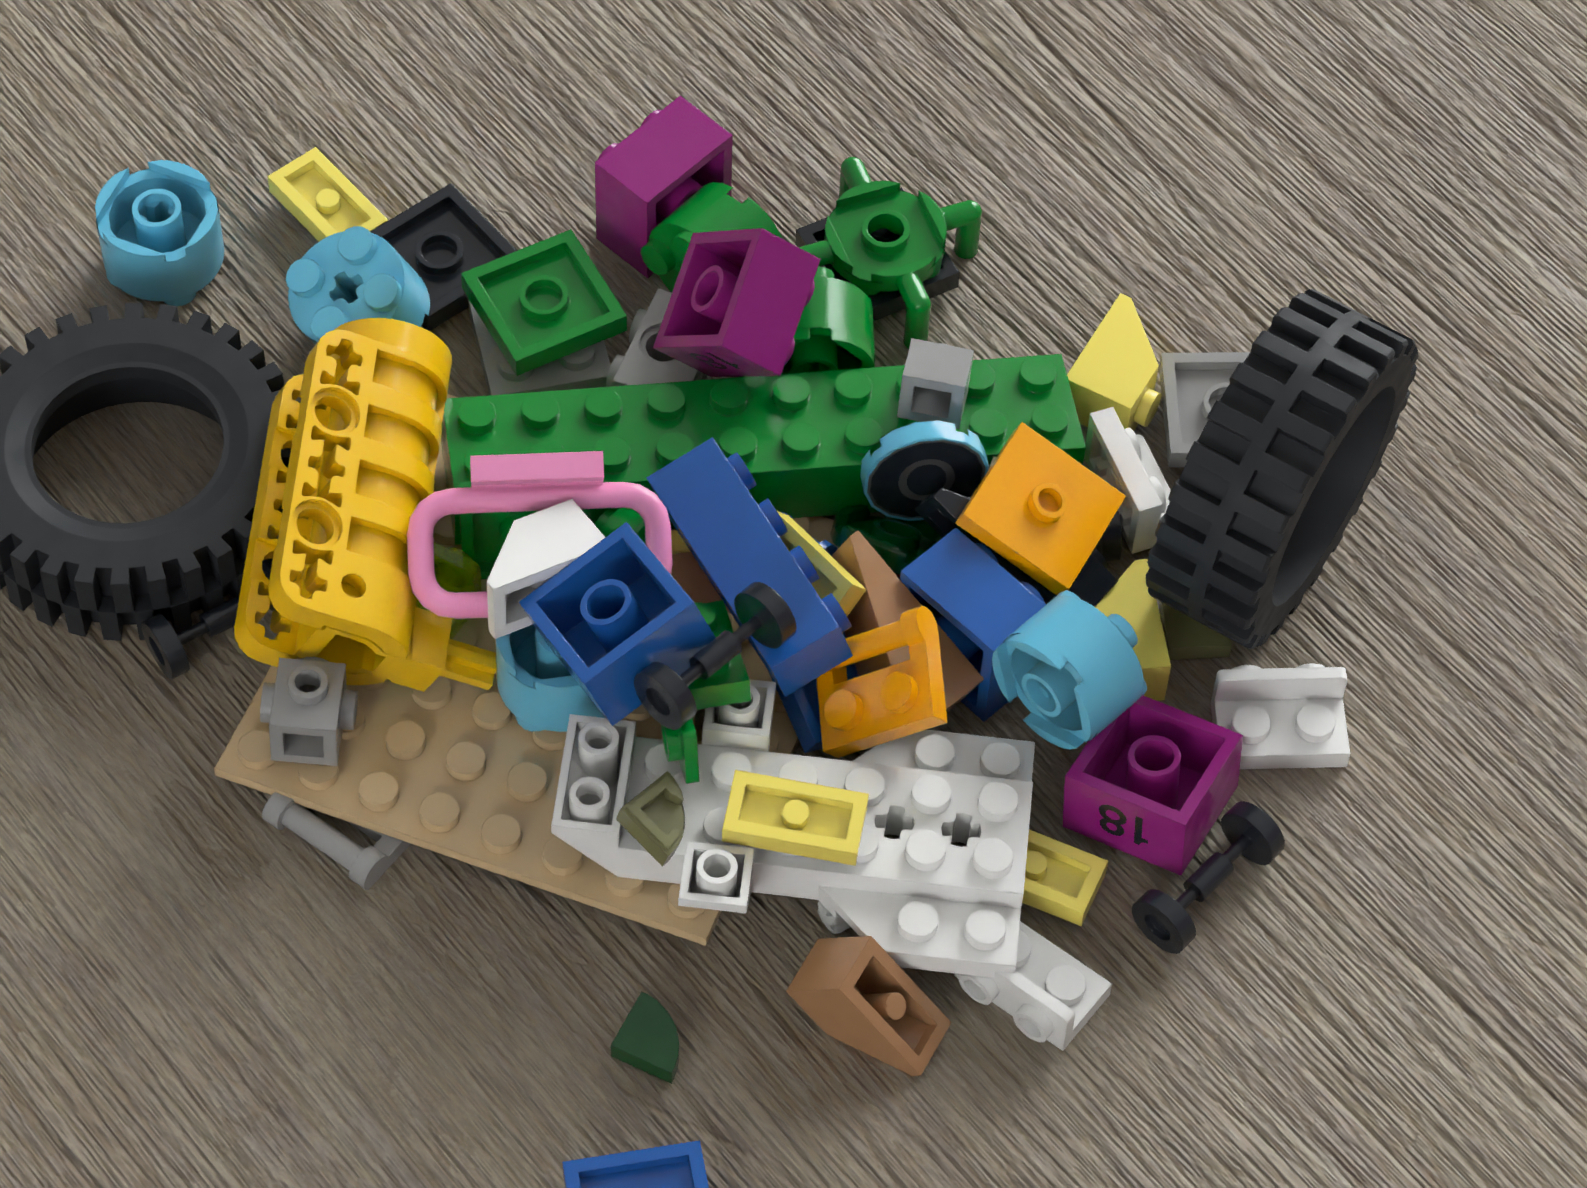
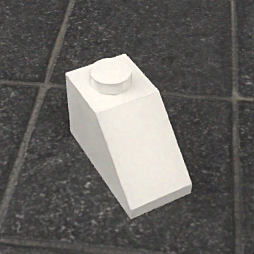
M573 499L513 521L487 580L488 626L490 634L495 639L533 625L519 601L605 538Z

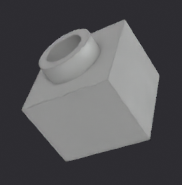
M911 338L902 375L897 417L919 422L943 421L953 423L956 429H959L968 394L974 350Z

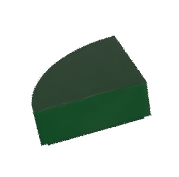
M641 991L611 1044V1057L672 1084L679 1062L677 1029L668 1011L656 999Z

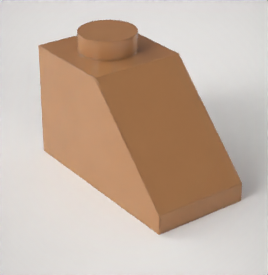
M872 936L817 939L786 990L827 1035L911 1076L922 1075L952 1023Z

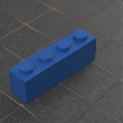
M712 437L646 477L653 492L667 508L669 520L720 598L724 601L725 606L739 627L743 624L736 613L734 600L737 594L753 582H761L770 586L785 600L791 609L796 621V633L779 648H768L752 636L747 638L785 697L853 656L843 635L844 631L852 627L849 619L832 593L821 599L812 586V583L820 578L800 546L795 547L791 551L787 549L780 536L788 532L784 522L768 498L757 504L749 492L757 484L737 452L726 458Z

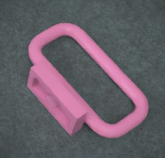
M603 451L470 456L471 487L449 488L433 492L419 502L409 518L407 555L408 576L412 592L423 607L442 617L454 619L488 618L487 591L449 592L441 588L436 581L434 527L438 520L451 514L541 511L573 499L581 509H633L643 519L646 546L670 574L672 573L671 524L667 508L654 492L641 484L603 482Z

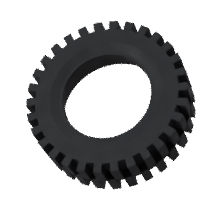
M125 303V318L109 320L107 305L89 308L92 323L79 327L72 313L55 319L58 335L49 339L40 327L24 335L28 350L25 355L19 353L11 345L0 353V369L2 376L0 375V589L7 586L10 602L22 611L33 602L37 620L53 627L61 613H65L68 632L86 637L93 621L100 623L103 640L122 641L123 625L137 624L139 639L145 640L141 623L159 613L167 620L172 619L174 630L177 634L193 626L191 613L201 609L203 612H206L224 603L223 597L228 594L233 598L240 595L271 407L275 396L284 386L283 373L275 362L266 366L264 350L253 340L242 348L239 330L229 324L224 323L218 332L213 335L210 316L197 311H193L187 325L180 323L177 306L165 304L159 305L156 319L145 318L142 303ZM134 402L172 404L196 411L212 419L221 427L224 438L221 459L214 475L204 489L180 508L163 516L141 522H100L67 510L44 490L36 477L33 467L34 455L57 431L81 416L109 406ZM291 448L281 449V459L287 468ZM281 505V506L278 508V511H280V512L282 513V512H283V509H281V507H282V505Z

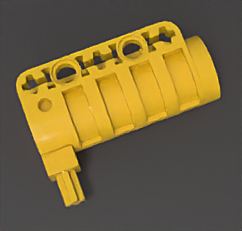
M365 318L344 323L333 331L327 332L319 339L308 354L304 374L293 376L275 396L271 407L234 625L235 640L239 648L248 657L278 667L279 658L301 659L305 657H319L329 662L345 663L346 685H372L383 683L387 679L391 680L392 683L424 692L439 676H443L486 690L492 687L494 674L497 672L496 652L450 639L452 618L438 616L431 611L418 608V599L412 592L408 576L407 531L409 518L419 502L434 491V477L440 449L443 414L452 366V355L449 348L439 337L430 331L405 321L387 318ZM298 397L301 398V403L296 401ZM291 448L288 468L281 459V449ZM281 505H282L281 509H283V512H282V513H281L280 511H278V508H279ZM269 558L273 559L270 580L262 570V561ZM270 605H273L275 608L272 612L270 623L271 631L277 634L273 640L265 637V627L258 624L269 610Z

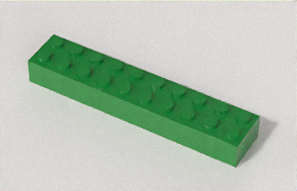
M1062 354L972 361L968 394L960 428L956 429V431L968 435V430L978 435L985 449L989 466L993 456L997 457L1007 440L1021 422L1083 465L1086 445ZM905 365L790 373L781 374V376H749L447 398L442 421V454L447 489L458 488V482L471 481L470 456L603 451V482L641 484L653 492L646 477L713 437L726 458L737 452L744 461L757 484L749 490L757 504L768 498L776 511L786 512L793 518L836 515L837 512L846 506L859 504L868 505L870 512H879L871 507L863 491L860 477L862 459L868 450H870V455L872 456L874 451L881 447L880 439L889 432L919 421L897 417L902 375ZM619 508L591 509V521L595 524L597 519L606 510L613 509L616 511ZM451 514L454 543L459 545V514Z

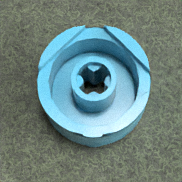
M168 160L148 162L149 169L132 174L129 173V168L120 171L105 183L98 194L95 204L96 224L107 279L114 286L136 298L149 301H164L171 306H183L190 303L195 298L196 292L204 288L216 276L224 259V242L217 199L210 188V183L198 170L188 165Z
M353 226L343 232L335 233L322 239L311 247L301 259L291 264L286 274V283L289 287L288 302L293 320L315 345L327 332L333 331L338 326L350 321L365 318H387L405 321L421 327L425 313L429 316L430 297L422 278L390 243L361 226Z
M1068 590L1059 593L1011 633L996 648L992 656L994 675L1007 701L1010 703L1018 696L1031 712L1023 721L1040 737L1064 749H1076L1082 743L1092 740L1147 691V684L1143 677L1140 662L1133 650L1138 639L1132 626L1118 614L1105 616L1097 608L1081 600L1076 594Z
M534 624L496 639V673L499 694L507 708L516 716L517 723L523 729L531 732L542 730L567 732L570 714L605 718L550 649Z

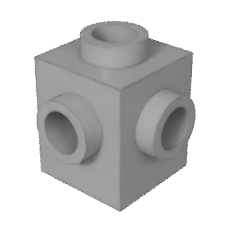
M305 657L301 659L279 658L276 682L264 683L260 705V721L269 723L271 760L330 766L338 765L342 730L355 729L358 706V691L347 690L345 663L329 662L319 657Z

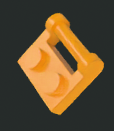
M919 606L903 612L900 620L845 638L853 656L816 678L823 752L840 758L948 723L938 627L934 615L925 606ZM907 645L909 646L910 660L847 680L846 666Z

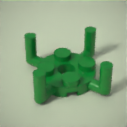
M848 157L841 164L839 199L836 201V208L827 217L824 240L799 248L820 258L818 266L831 264L842 277L860 288L867 296L875 295L880 291L899 290L906 305L903 342L909 349L911 338L928 341L931 300L922 282L935 277L940 272L945 253L947 231L956 229L955 254L963 259L973 258L978 252L982 209L973 200H966L940 208L930 196L919 190L918 196L900 190V183L872 181L863 162L857 157ZM879 229H888L892 233L899 234L900 238L893 242H880L875 240L870 234Z

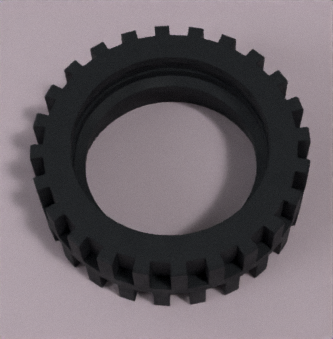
M1314 289L1297 294L1291 299L1288 307L1281 308L1273 317L1270 328L1259 334L1253 342L1251 352L1245 361L1238 364L1229 378L1230 384L1219 401L1216 400L1207 416L1208 422L1199 439L1193 442L1187 454V463L1180 478L1174 482L1168 497L1170 501L1166 513L1160 518L1155 531L1157 541L1150 550L1147 561L1150 569L1146 573V585L1150 596L1248 649L1263 645L1267 642L1270 635L1276 634L1283 626L1286 616L1293 614L1300 605L1308 587L1313 586L1318 579L1323 565L1342 540L1345 528L1352 516L1356 515L1364 500L1362 497L1371 479L1375 478L1381 466V458L1397 430L1399 415L1406 407L1410 395L1408 387L1415 378L1417 370L1415 362L1418 359V349L1415 341Z

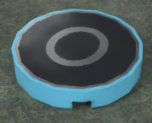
M943 421L915 422L892 430L880 439L881 447L874 451L872 456L870 455V450H868L862 459L860 477L864 494L871 507L887 517L914 521L924 520L914 509L922 500L940 488L971 498L988 472L989 465L985 449L978 435L968 430L967 435L956 431L955 424Z

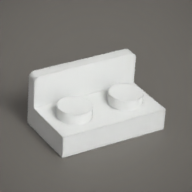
M1114 407L1090 413L1084 459L1092 472L1126 495L1118 511L1121 533L1131 553L1134 554L1150 549L1157 541L1155 531L1160 518L1166 513L1170 502L1168 497L1171 490L1144 437L1139 434L1136 435L1131 428L1124 429Z
M1310 663L1296 668L1262 669L1255 665H1241L1232 669L1219 670L1216 675L1211 699L1212 722L1243 735L1240 769L1347 767L1350 748L1343 696L1347 685L1346 669L1344 667H1325L1320 664Z
M1021 921L1015 973L994 971L995 978L963 974L954 975L959 979L962 989L972 999L984 1005H989L993 1002L1013 1016L1016 1026L1027 1037L1037 1042L1048 1040L1062 1051L1109 997L1112 983Z

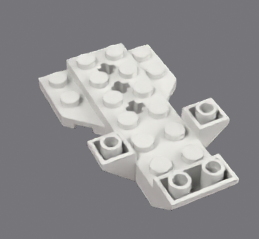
M749 679L751 701L705 709L702 744H697L700 782L686 784L679 760L667 761L663 740L636 737V721L620 720L612 726L606 718L570 714L551 833L617 877L680 884L678 906L747 913L751 892L819 900L834 918L841 916L859 936H872L902 968L995 978V971L1015 973L1025 883L1035 742L924 730L877 745L853 761L769 752L776 682ZM735 770L869 794L856 866L722 842V828ZM668 771L678 783L684 800L682 804L685 814V827L682 840L674 855L662 867L616 820V817L625 804ZM892 834L900 837L899 839H891L884 835ZM951 842H961L967 845L959 847L952 845Z

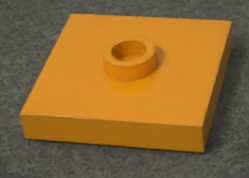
M1021 422L1007 440L955 524L1051 592L1058 595L1062 591L1070 589L1126 495Z

